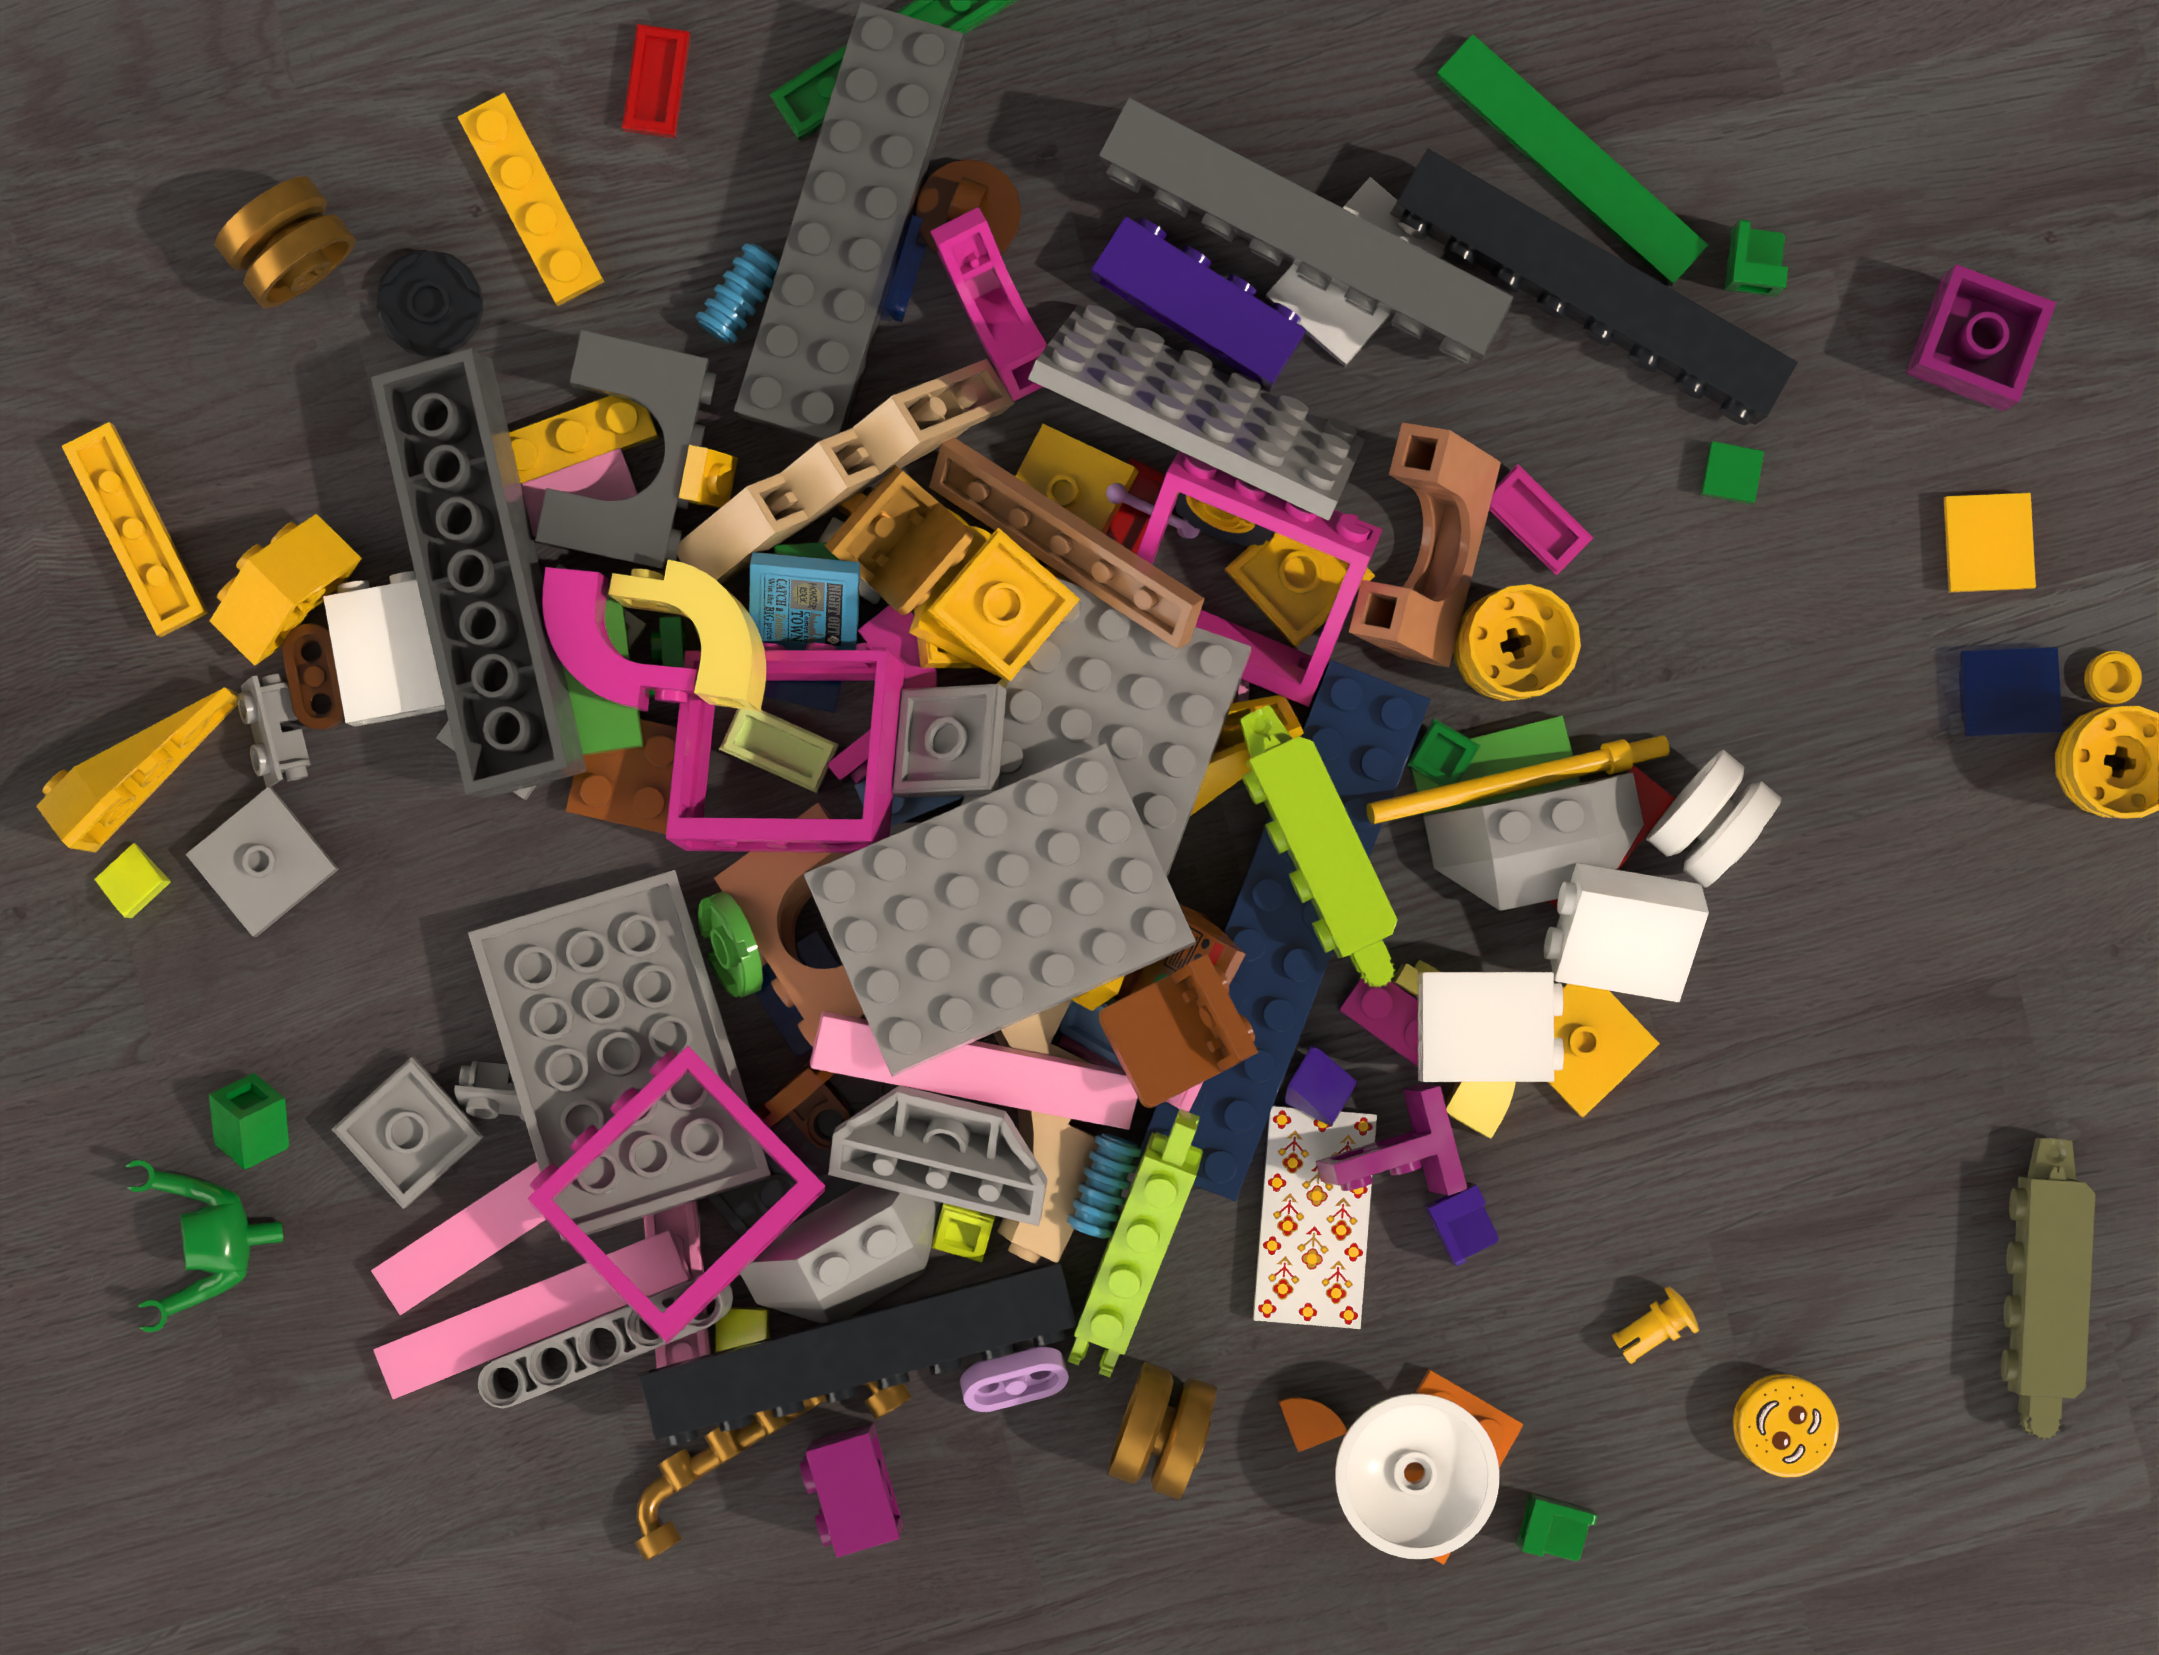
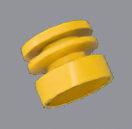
M1531 584L1508 586L1471 603L1463 613L1453 650L1454 663L1464 682L1481 696L1501 702L1541 696L1560 686L1575 668L1581 647L1579 625L1568 604L1552 591ZM1507 637L1510 639L1518 637L1521 642V648L1516 649L1514 655L1512 652L1503 653L1500 643L1506 641Z
M2141 706L2097 708L2077 717L2063 732L2055 752L2056 777L2065 796L2081 810L2099 817L2143 818L2158 811L2159 713ZM2116 752L2118 758L2125 759L2124 769H2117L2113 772L2112 767L2104 765L2105 755H2114Z

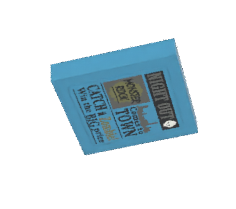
M753 552L750 562L749 614L758 628L762 642L782 645L787 650H805V645L809 643L829 644L835 646L837 650H855L858 644L860 562Z

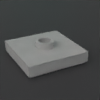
M999 684L901 689L892 793L900 798L987 795L998 790L1007 689Z
M269 786L185 854L253 937L259 936L339 870L275 790Z
M415 1057L407 1060L332 1128V1131L403 1209L407 1208L485 1137V1134Z

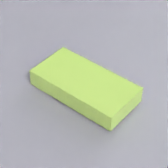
M737 709L719 750L818 794L829 769L827 763L834 758L839 744L763 710L759 712Z

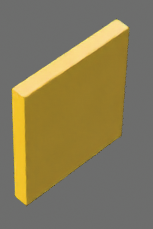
M2031 493L1944 497L1949 593L2035 589Z

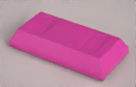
M1519 464L1495 486L1489 511L1554 575L1557 576L1593 539Z

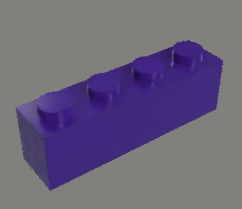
M1125 216L1091 269V280L1240 374L1254 379L1261 387L1270 392L1304 338L1306 329L1298 325L1301 318L1291 309L1280 303L1275 302L1270 307L1255 298L1256 289L1240 277L1230 274L1225 279L1209 269L1212 262L1197 250L1185 246L1181 251L1164 240L1167 234L1151 221L1140 217L1136 223Z

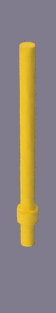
M1664 735L1628 743L1625 739L1603 743L1600 750L1368 803L1366 812L1370 823L1377 824L1600 771H1606V773L1611 775L1631 770L1635 763L1668 756L1670 752L1669 743Z

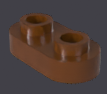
M316 624L299 625L288 633L282 647L293 711L298 720L305 726L320 731L331 730L339 726L345 717L330 632ZM311 643H318L322 649L320 658L316 661L308 662L304 655L305 648ZM326 694L331 698V708L328 712L319 714L314 707L315 700L320 695Z

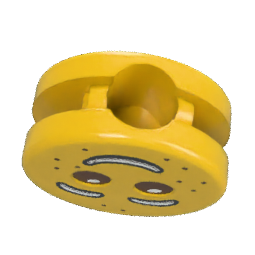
M1774 1374L1755 1381L1740 1396L1733 1414V1432L1741 1452L1753 1464L1775 1476L1799 1477L1815 1471L1827 1461L1837 1443L1839 1423L1833 1403L1819 1387L1798 1376Z

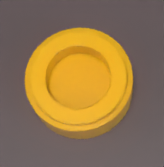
M2109 651L2096 656L2089 662L2084 673V684L2087 692L2095 701L2104 705H2117L2130 700L2138 692L2142 681V674L2138 663L2130 655L2120 651Z

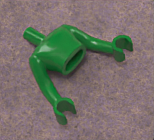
M135 1159L129 1161L124 1167L143 1166L148 1172V1179L140 1186H127V1189L133 1192H143L151 1188L208 1204V1206H203L194 1212L180 1214L185 1270H202L214 1274L198 1280L159 1301L151 1298L140 1301L137 1307L155 1306L160 1310V1318L155 1324L138 1326L145 1332H155L165 1325L168 1316L217 1296L244 1280L249 1265L250 1246L283 1242V1229L281 1221L248 1224L240 1197L230 1189L195 1177L157 1171L144 1160Z

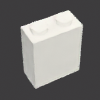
M415 571L389 576L390 584L372 588L369 586V581H354L340 584L337 586L338 594L323 596L345 723L354 727L446 710Z
M1576 863L1571 882H1563L1559 891L1557 910L1560 918L1557 928L1549 927L1544 943V958L1551 961L1554 981L1680 1002L1709 914L1702 885Z
M1554 972L1418 973V1081L1554 1082V1070H1562L1564 1061L1562 1038H1554V1016H1562L1563 988L1561 983H1554Z

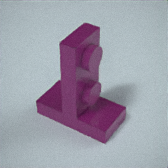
M1420 1083L1402 1089L1413 1130L1317 1160L1316 1165L1321 1182L1340 1185L1342 1191H1349L1372 1184L1371 1175L1389 1170L1391 1175H1400L1415 1171L1423 1166L1429 1192L1449 1196L1467 1190L1441 1087L1439 1085Z

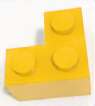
M317 514L298 526L292 521L278 531L268 546L263 548L260 544H256L238 560L236 567L240 572L218 593L217 598L221 603L210 619V622L255 666L283 647L288 633L302 623L309 611L324 602L323 596L337 593V586L347 582L362 558Z

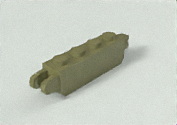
M2035 1138L2028 1176L2019 1177L2018 1188H2012L2009 1214L2011 1220H2016L2015 1242H2009L2006 1255L2007 1271L2009 1274L2014 1275L2013 1295H2007L2004 1302V1324L2007 1328H2011L2010 1349H2004L2002 1353L2001 1376L2003 1381L2008 1382V1391L2019 1395L2018 1412L2021 1416L2018 1419H2020L2019 1425L2022 1426V1430L2027 1431V1434H2032L2038 1439L2041 1437L2043 1440L2045 1438L2051 1439V1436H2056V1432L2060 1431L2058 1428L2061 1425L2059 1420L2062 1419V1399H2075L2086 1389L2096 1194L2086 1182L2076 1181L2072 1140L2059 1138Z

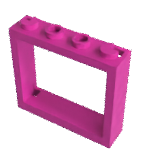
M1178 451L1166 473L1137 555L1153 565L1180 492L1350 563L1313 656L1203 610L1200 611L1195 626L1251 646L1252 651L1241 679L1309 707L1383 529L1359 520L1358 515L1345 514L1335 509L1328 521L1186 453Z
M763 643L766 657V681H875L863 819L704 818L715 705H710L698 695L688 694L687 703L679 704L666 839L685 851L853 853L890 837L893 806L892 785L901 689H903L905 665L888 651L887 647H871L868 643H860L856 645L855 650H837L833 645L809 643L805 645V650H787L782 645ZM685 651L683 668L699 670L701 651Z
M689 1046L679 1054L671 1049L662 1056L649 1071L654 1078L640 1092L631 1087L622 1094L610 1107V1110L615 1115L600 1130L593 1124L581 1133L570 1145L575 1154L560 1168L551 1163L530 1183V1187L535 1192L528 1197L530 1204L666 1344L680 1333L825 1191V1185ZM686 1073H689L796 1184L662 1313L553 1200Z

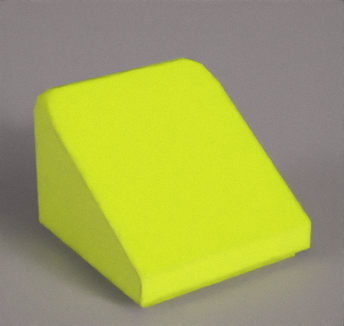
M136 843L129 846L94 879L125 918H133L171 883L167 876Z
M943 1203L931 1248L982 1262L995 1215Z
M732 1307L726 1316L716 1322V1352L770 1338L769 1307Z

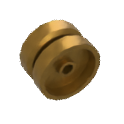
M308 176L294 177L260 194L240 209L224 225L216 237L214 245L227 263L235 271L247 270L243 284L263 309L284 304L311 289L334 271L354 248L356 239L337 214L323 215L327 200Z
M1144 1362L1121 1423L1107 1475L1134 1484L1142 1477L1151 1454L1157 1457L1151 1476L1154 1492L1180 1500L1193 1468L1196 1469L1209 1434L1211 1426L1210 1417L1216 1398L1217 1386L1190 1378L1183 1383L1174 1406L1171 1407L1168 1406L1174 1382L1171 1371Z

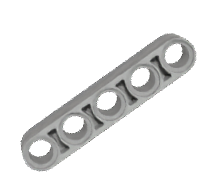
M700 1276L657 1292L647 1298L663 1313ZM728 1285L715 1298L716 1305L712 1314L700 1312L669 1343L708 1328L726 1316L733 1302L731 1287ZM625 1305L509 1352L492 1361L479 1374V1393L483 1400L492 1407H511L666 1345V1343L656 1333L651 1332L646 1327L642 1318L629 1305ZM598 1328L608 1329L615 1336L617 1345L614 1353H605L597 1346L595 1335ZM549 1348H557L566 1356L568 1364L565 1373L555 1372L548 1365L546 1356ZM501 1367L509 1368L517 1376L519 1384L516 1393L508 1392L500 1385L498 1374Z

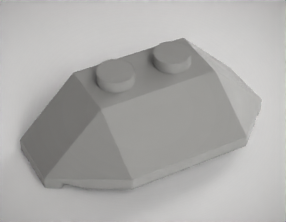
M1633 772L1423 816L1433 868L1499 911L1558 899L1562 883L1571 882L1576 863L1617 870L1644 825Z
M900 1085L835 1128L828 1173L831 1176L1039 1226L1048 1180L1006 1111Z
M863 1183L791 1224L740 1275L755 1302L759 1305L821 1324L849 1317L925 1273L942 1202Z

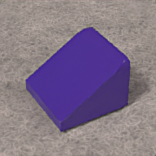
M1311 1046L1288 1085L1285 1103L1332 1127L1356 1087L1357 1081L1324 1052Z

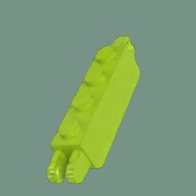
M1270 705L1249 713L1239 720L1251 758L1245 762L1250 772L1242 775V778L1255 805L1264 801L1273 821L1265 826L1275 849L1279 854L1287 851L1296 868V871L1289 874L1296 894L1302 903L1311 900L1320 920L1313 922L1312 926L1323 950L1327 953L1334 949L1338 958H1344L1349 955L1357 973L1361 974L1360 978L1364 980L1363 983H1368V986H1387V982H1392L1391 978L1395 977L1393 975L1395 969H1393L1394 964L1390 963L1391 957L1382 939L1393 934L1398 919L1314 742L1300 736L1292 739Z
M1179 1109L1169 1136L1152 1132L1120 1211L1119 1219L1114 1226V1233L1109 1239L1083 1305L1074 1333L1076 1338L1067 1362L1079 1366L1080 1361L1085 1358L1089 1342L1107 1348L1104 1350L1099 1363V1374L1110 1378L1119 1355H1125L1197 1176L1203 1151L1192 1146L1191 1143L1197 1130L1200 1116Z

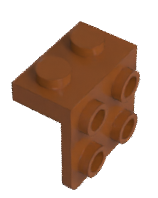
M1208 954L1186 964L1173 974L1105 1007L1099 1013V1023L1136 1095L1145 1107H1155L1258 1053L1254 1044L1255 1035L1251 1024L1244 1015L1238 1014L1228 994L1229 984L1227 978L1217 965L1212 964Z

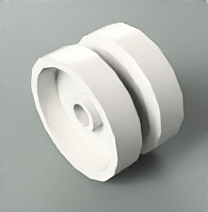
M1725 750L1719 751L1686 785L1656 822L1646 839L1668 857L1679 854L1697 838L1698 840L1685 858L1683 871L1697 883L1701 884L1703 888L1709 887L1750 848L1762 832L1763 827L1773 816L1782 799L1762 781L1747 785L1732 800L1729 799L1743 779L1744 766Z

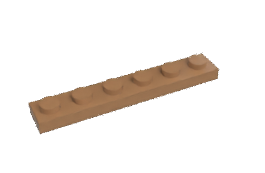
M955 437L941 443L929 488L992 529H1001L1021 548L1176 649L1190 643L1205 598Z

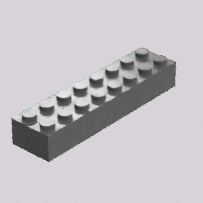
M860 2L734 408V412L739 419L817 443L847 430L917 204L919 191L926 175L964 52L963 33Z
M1128 98L1099 154L1108 168L1106 174L1110 176V180L1137 194L1142 186L1155 192L1153 198L1157 200L1158 205L1180 217L1185 218L1189 210L1202 216L1201 223L1205 225L1204 229L1226 241L1232 242L1235 235L1250 241L1251 243L1248 248L1251 249V253L1270 264L1279 267L1282 259L1299 266L1296 271L1299 274L1297 277L1323 291L1327 290L1330 283L1346 291L1344 295L1346 303L1372 316L1377 307L1394 316L1391 321L1394 328L1417 340L1421 339L1424 332L1442 341L1439 351L1467 365L1471 357L1482 362L1511 307L1513 296L1131 98Z
M470 348L372 376V386L465 794L490 798L587 772L563 665L546 631L542 605L544 582L492 359Z

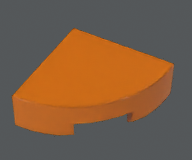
M1288 1397L1278 1400L1298 1452L1348 1432L1338 1415L1318 1401L1302 1397Z

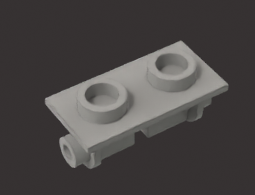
M283 673L263 677V687H260L258 676H252L241 685L242 693H238L237 698L240 717L245 725H251L255 744L250 747L252 766L257 776L264 777L266 788L268 786L272 787L283 780L282 773L286 774L287 782L308 777L306 767L311 765L302 729L283 733L280 723L298 720L293 711L288 682L284 681Z
M473 1061L471 1066H461L459 1085H455L454 1091L458 1106L473 1117L481 1119H493L498 1114L519 1116L525 1121L515 1086L509 1083L511 1073L508 1064Z

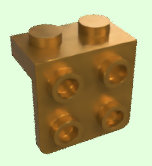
M895 464L824 546L841 561L860 562V577L900 615L905 616L913 609L921 606L929 598L934 584L947 569L957 565L964 558L969 544L973 540L974 533Z

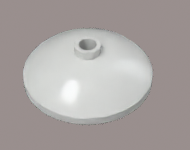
M1423 1393L1402 1394L1375 1404L1365 1411L1349 1428L1341 1443L1336 1459V1491L1348 1521L1361 1537L1371 1545L1388 1554L1402 1558H1434L1460 1548L1470 1541L1484 1526L1491 1515L1498 1495L1499 1465L1495 1449L1488 1434L1481 1424L1464 1408L1450 1400L1435 1395ZM1418 1462L1423 1466L1424 1472L1419 1480L1409 1481L1404 1477V1469L1409 1463Z

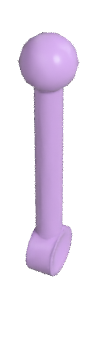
M1113 483L1107 488L1106 496L1111 503L1119 504L1123 502L1146 514L1152 515L1154 505L1127 493L1126 488L1122 484ZM1171 514L1168 524L1176 527L1178 534L1182 538L1192 539L1198 536L1200 529L1194 528L1185 518L1181 519Z

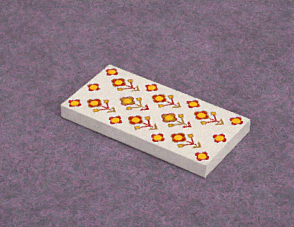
M1272 1107L1268 1117L1253 1308L1254 1321L1361 1329L1372 1184L1355 1190L1342 1191L1340 1185L1321 1182L1316 1161L1374 1143L1376 1114L1341 1111L1331 1127L1296 1108Z

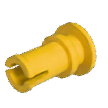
M1670 1286L1665 1288L1669 1297L1668 1300L1662 1304H1659L1658 1301L1650 1304L1652 1309L1650 1312L1618 1333L1612 1334L1619 1349L1635 1338H1640V1340L1623 1350V1355L1630 1364L1636 1362V1359L1668 1338H1671L1673 1341L1680 1338L1679 1331L1686 1326H1689L1694 1334L1699 1332L1698 1323L1693 1311L1685 1299Z

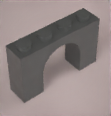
M581 330L570 378L571 386L627 399L647 409L662 428L665 440L664 460L654 481L639 494L624 500L605 501L546 488L535 538L536 542L664 571L666 560H677L683 530L674 529L673 526L677 508L688 509L689 505L688 500L679 498L689 445L702 446L705 426L696 424L700 403L711 404L717 377L716 373L707 372L709 366L708 358Z

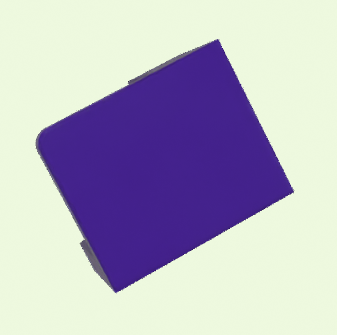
M1474 1183L1468 1184L1467 1190L1449 1196L1445 1195L1424 1205L1451 1264L1456 1267L1465 1263V1258L1496 1244L1499 1240L1496 1230L1484 1208L1486 1202L1478 1186Z

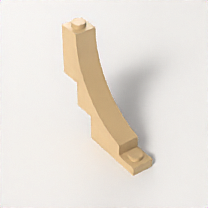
M988 359L893 395L853 428L816 443L781 473L745 487L680 541L677 556L682 563L694 566L707 573L720 584L730 581L750 567L753 552L769 553L775 548V545H780L835 507L883 479L895 464L901 469L941 447V443L954 437L957 438L969 427L1002 414L1015 402L1012 401Z
M1072 999L993 1033L999 1046L1090 1063L1051 1044ZM1017 1108L1019 1133L1048 1178L1039 1226L1002 1218L997 1232L1012 1242L1008 1249L1009 1252L1034 1264L1038 1263L1041 1256L1058 1264L1074 1231L1071 1224L1067 1223L1068 1215L1075 1214L1076 1208L1072 1205L1075 1198L1080 1199L1082 1192L1078 1190L1079 1183L1086 1182L1087 1176L1083 1173L1086 1166L1091 1167L1093 1162L1089 1158L1090 1151H1097L1099 1144L1094 1141L1096 1136L1069 1124L1071 1118Z

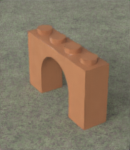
M1402 422L1389 475L1412 488L1420 500L1423 515V533L1419 555L1411 575L1402 587L1362 580L1349 633L1402 659L1449 668L1501 464L1500 461L1451 430Z
M817 803L796 819L835 818ZM749 852L714 877L721 890L731 895L741 908L756 941L762 966L768 963L777 976L776 979L771 981L772 987L788 1008L794 1005L797 1007L804 1018L803 1021L798 1023V1027L809 1044L814 1047L822 1011L866 1019L844 966L831 969H816L805 966L799 958L795 945V927L798 916L805 903L812 896L804 873L851 853Z

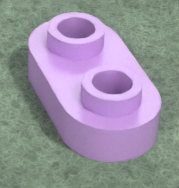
M1038 1346L987 1361L980 1360L974 1363L962 1374L960 1386L964 1403L968 1408L978 1412H991L1052 1396L1066 1386L1069 1375L1064 1356L1059 1350Z

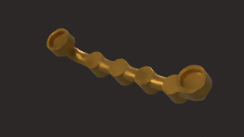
M877 1381L862 1384L867 1386L873 1394L864 1402L875 1420L883 1417L912 1398L904 1383L884 1389H878ZM824 1395L803 1400L805 1410L773 1418L772 1410L769 1409L753 1414L755 1419L748 1426L721 1432L720 1427L704 1436L709 1445L705 1450L691 1458L688 1451L683 1449L660 1463L658 1467L663 1475L643 1490L637 1503L636 1519L643 1537L634 1544L644 1561H649L682 1540L672 1521L661 1525L657 1516L660 1503L674 1493L694 1483L716 1467L741 1454L755 1443L785 1427L802 1414L825 1402Z

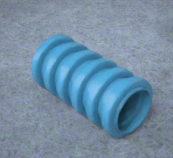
M745 243L741 250L744 252L742 258L735 257L732 262L735 266L734 270H727L724 273L723 277L726 281L723 285L717 284L714 288L717 294L715 298H708L704 303L707 307L705 313L699 311L695 316L698 324L704 330L727 344H734L738 340L735 334L736 331L746 328L745 318L747 315L754 316L757 311L754 307L755 303H762L766 298L763 293L765 288L772 289L774 282L772 278L776 275L780 263L772 254L753 243Z
M1102 1133V1135L1097 1134L1094 1141L1099 1145L1097 1151H1090L1089 1158L1093 1162L1091 1167L1086 1166L1083 1173L1087 1176L1085 1183H1079L1078 1190L1082 1194L1080 1199L1075 1198L1072 1205L1076 1208L1075 1214L1068 1215L1067 1223L1071 1224L1073 1229L1106 1239V1237H1112L1114 1233L1110 1226L1112 1221H1118L1120 1215L1116 1212L1117 1205H1124L1125 1198L1121 1194L1123 1189H1129L1131 1182L1127 1180L1129 1173H1135L1136 1165L1132 1164L1134 1157L1141 1156L1142 1150L1133 1142Z

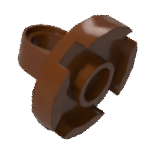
M965 159L947 163L929 176L919 191L915 212L920 235L934 255L939 257V251L930 231L979 207L988 223L1000 255L1002 256L1008 251L1018 236L1022 214L1018 192L1005 173L990 163Z
M810 1061L776 1089V1095L767 1103L763 1101L753 1110L768 1128L788 1115L810 1142L818 1148L831 1150L833 1138L824 1137L818 1132L815 1122L817 1115L824 1110L830 1109L840 1113L845 1121L855 1115L850 1105L828 1081L835 1073L813 1069L810 1066Z

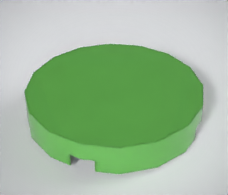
M724 891L701 900L698 909L699 931L701 936L703 935V939L711 937L714 951L708 952L710 957L708 960L718 981L727 993L734 997L740 996L742 998L760 991L763 982L762 964L756 941L741 908L732 896Z

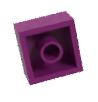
M1956 264L1941 277L1905 374L2004 412L2017 404L2021 399L2057 302Z
M874 1422L812 1440L805 1452L806 1456H803V1462L799 1464L807 1493L817 1492L822 1507L818 1508L819 1514L815 1515V1520L823 1546L833 1545L836 1558L900 1539L904 1523Z

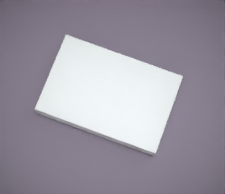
M1371 177L1343 207L1345 210L1440 259L1445 254L1443 252L1445 245L1429 236H1426L1424 240L1409 235L1397 225L1399 219L1390 214L1397 199ZM1293 264L1266 294L1265 298L1272 304L1275 302L1280 303L1295 312L1301 318L1298 325L1306 329L1305 333L1345 367L1390 317V314L1377 307L1372 316L1345 302V290L1330 283L1327 290L1323 291L1297 277L1299 274L1296 271L1299 266Z

